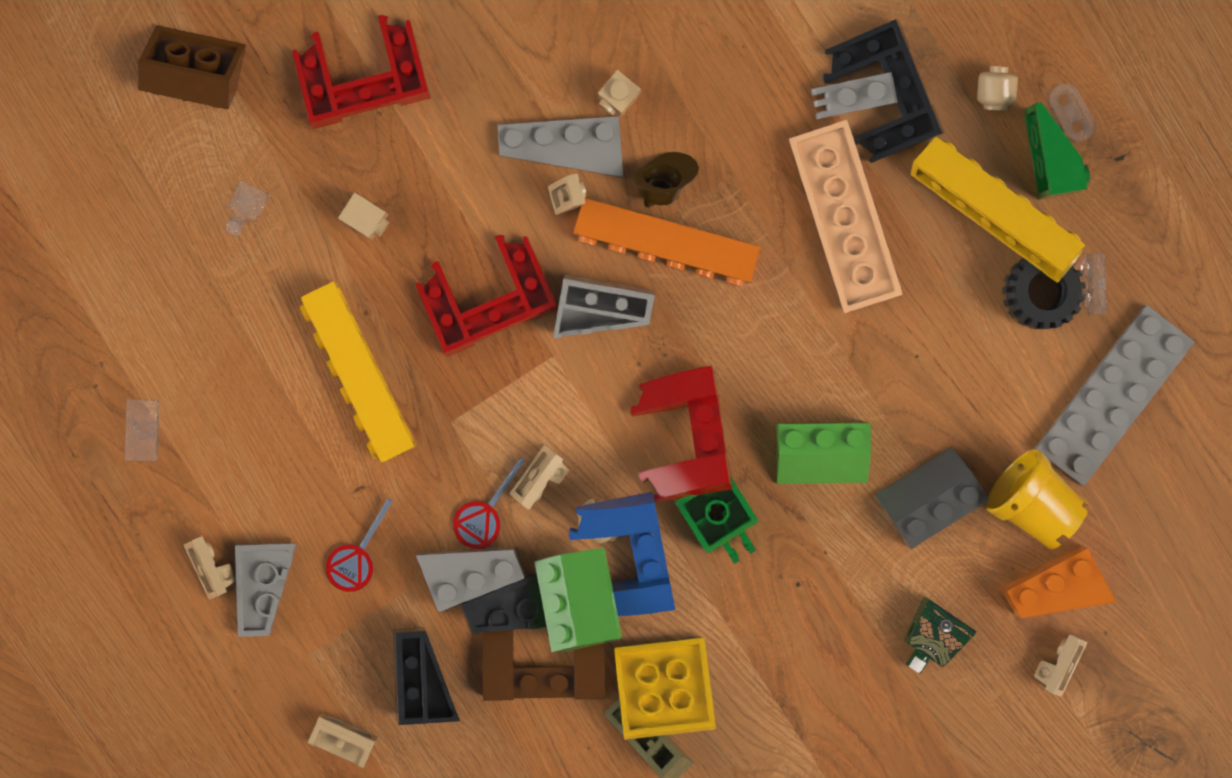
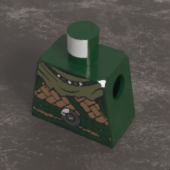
M924 596L904 638L907 644L915 648L905 664L919 674L922 673L930 660L944 667L970 641L977 631Z

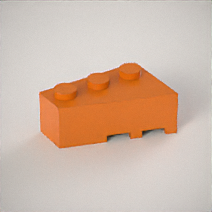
M1082 545L1000 587L1013 613L1020 618L1117 602L1091 552Z

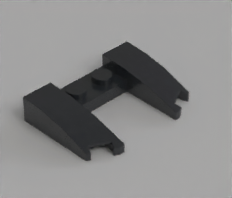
M892 20L825 50V54L833 55L831 74L823 75L825 84L880 62L884 73L892 72L897 105L902 117L853 137L856 146L860 143L873 154L868 161L871 163L945 133L934 105L931 104L899 20Z

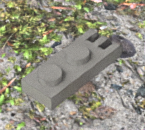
M892 72L811 89L812 95L817 96L824 93L825 98L813 101L814 107L826 105L827 111L815 113L816 119L897 103Z

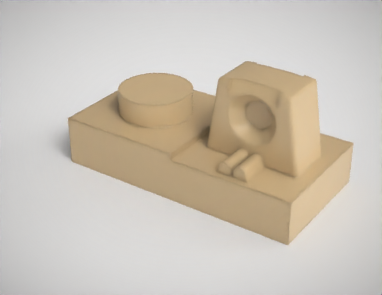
M577 173L565 176L548 186L555 215L567 213L585 204L586 189L583 182L579 181Z
M544 444L509 494L521 505L530 509L541 498L548 480L560 484L569 469L562 463L563 458Z
M203 536L184 544L183 546L208 599L210 600L226 593L225 588L236 581V575L231 565L226 564L215 567L213 560L215 556L211 544L204 540Z
M1069 634L1067 639L1064 638L1057 649L1059 657L1056 665L1045 661L1040 662L1034 677L1046 685L1044 690L1062 697L1088 643L1087 641Z

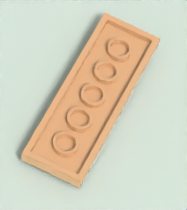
M848 120L790 138L791 148L844 313L903 295Z

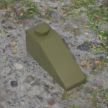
M619 698L604 715L624 736ZM669 735L627 739L660 778H679L694 763Z

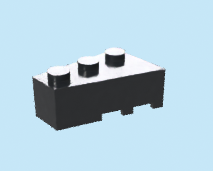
M423 627L393 629L395 703L398 725L460 721L426 630Z

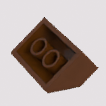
M156 25L138 60V90L209 105L215 108L229 109L237 91L246 44Z

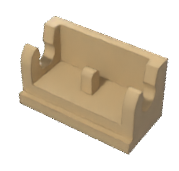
M322 712L308 744L315 745L364 768L378 736Z

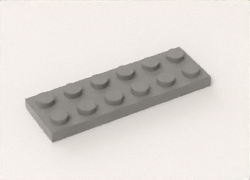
M1144 305L1034 449L1043 452L1052 464L1078 484L1085 486L1195 341L1151 307Z

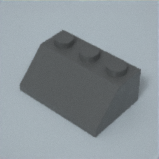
M953 447L945 450L875 494V497L903 542L910 549L989 501L974 474Z

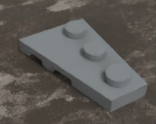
M297 543L235 545L238 637L269 636L271 634Z

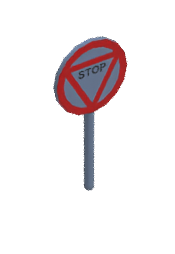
M520 458L488 504L483 501H471L464 504L456 512L453 519V530L456 538L463 545L472 549H482L490 546L497 539L501 530V520L493 506L523 465L524 458Z
M388 498L360 546L344 544L335 548L328 556L326 575L330 583L337 589L345 592H356L370 582L374 572L373 561L369 553L364 549L392 503L391 498Z

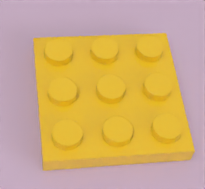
M705 638L614 648L624 740L716 729Z

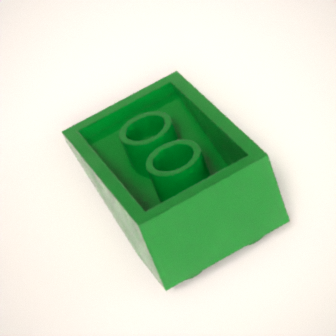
M1042 102L1035 103L1023 110L1038 200L1071 195L1088 189L1087 183H1090L1088 166L1083 164V158Z

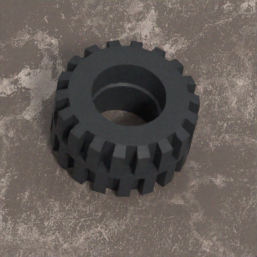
M1024 258L1010 268V274H1007L1004 279L1006 287H1002V294L1006 295V300H1003L1005 307L1008 306L1010 309L1008 313L1012 318L1016 317L1019 324L1027 325L1031 329L1058 328L1062 324L1073 320L1072 316L1078 314L1081 310L1079 304L1085 300V295H1082V289L1086 287L1085 282H1081L1079 278L1083 276L1081 271L1075 270L1073 267L1075 263L1057 283L1059 296L1056 303L1049 309L1037 308L1031 302L1028 295V286L1031 279L1043 272Z

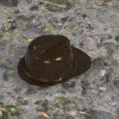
M670 152L654 158L648 164L639 168L635 172L633 179L639 186L645 207L650 208L654 205L662 206L674 203L678 199L682 188L692 182L698 175L699 166L697 161L687 154Z

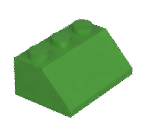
M776 423V484L868 483L871 458V423Z
M605 548L561 554L534 561L551 652L572 651L622 639Z

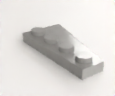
M619 116L497 125L500 157L623 178Z

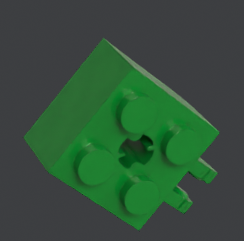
M732 477V489L676 498L674 500L675 504L707 554L723 545L733 563L739 562L738 553L728 542L737 535L741 538L746 551H749L750 554L756 551L745 530L758 523L759 520ZM714 503L717 506L719 504L724 506L721 510L722 516L716 519L715 515L712 518L708 515L711 511L710 506Z

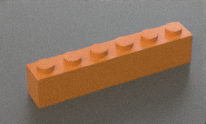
M584 198L585 204L581 205L574 229V235L579 236L578 242L591 246H596L597 241L609 244L607 250L624 255L627 249L637 252L638 259L654 263L655 258L667 261V267L684 271L685 266L697 269L696 275L713 279L714 274L726 277L725 283L743 287L744 282L751 283L760 246Z

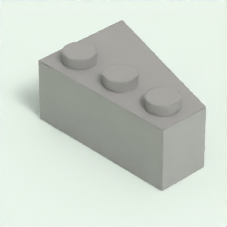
M565 274L553 339L577 334H590L604 330H618L649 325L655 290Z
M515 547L419 552L416 555L438 612L525 578V572Z

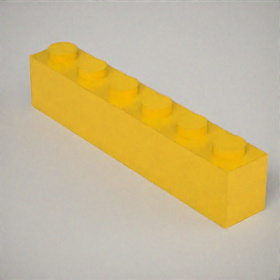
M936 136L913 162L911 176L1058 283L1080 257L1085 244L1081 242L1077 234L1060 227L1051 215L1045 212L1041 213L1031 205L1026 197L1020 194L1016 195L1008 189L1000 178L990 176L982 170L979 163L975 160L967 159L961 155L952 143L942 141Z
M333 281L300 297L303 305L299 306L307 322H313L317 331L313 333L314 339L320 350L325 348L330 357L326 361L329 370L334 377L339 376L344 386L340 388V392L347 405L352 403L357 412L353 416L354 421L360 432L366 431L370 442L366 444L373 459L379 458L380 462L383 463L416 447L417 445L338 283Z

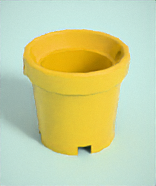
M1033 449L1018 457L998 478L989 493L986 510L1002 521H1010L1036 538L1047 548L1054 549L1061 546L1056 539L1062 534L1069 539L1078 530L1088 513L1082 506L1089 504L1051 467V461L1043 452Z

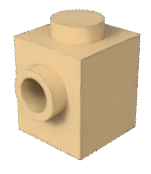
M617 70L598 92V98L601 100L599 105L612 116L616 112L622 117L641 94V89Z
M355 192L338 217V219L372 240L375 235L380 237L389 224V221L386 220L389 215L388 213Z

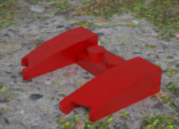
M386 15L378 16L391 68L389 72L334 86L319 31L310 35L315 44L302 55L296 49L292 51L309 123L313 129L343 122L342 118L382 107L398 103L401 106L431 99L410 20H406V26L403 28L387 25L388 16Z
M504 235L495 236V240L517 289L461 313L439 261L431 265V268L436 273L425 286H422L419 282L415 284L442 350L447 357L474 346L475 342L529 319L533 321L558 310L527 236H523V244L505 243Z
M707 366L687 370L639 384L638 388L643 390L638 406L632 405L630 410L631 416L688 407L696 459L639 472L642 482L645 483L650 480L658 491L654 499L658 502L732 489L716 376L713 367Z

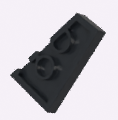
M537 572L525 576L522 580L460 604L471 633L547 627Z

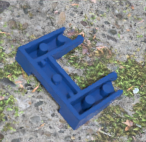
M647 492L577 506L576 514L582 517L578 529L570 527V540L630 536L638 578L612 583L618 616L653 614L675 610L653 493Z

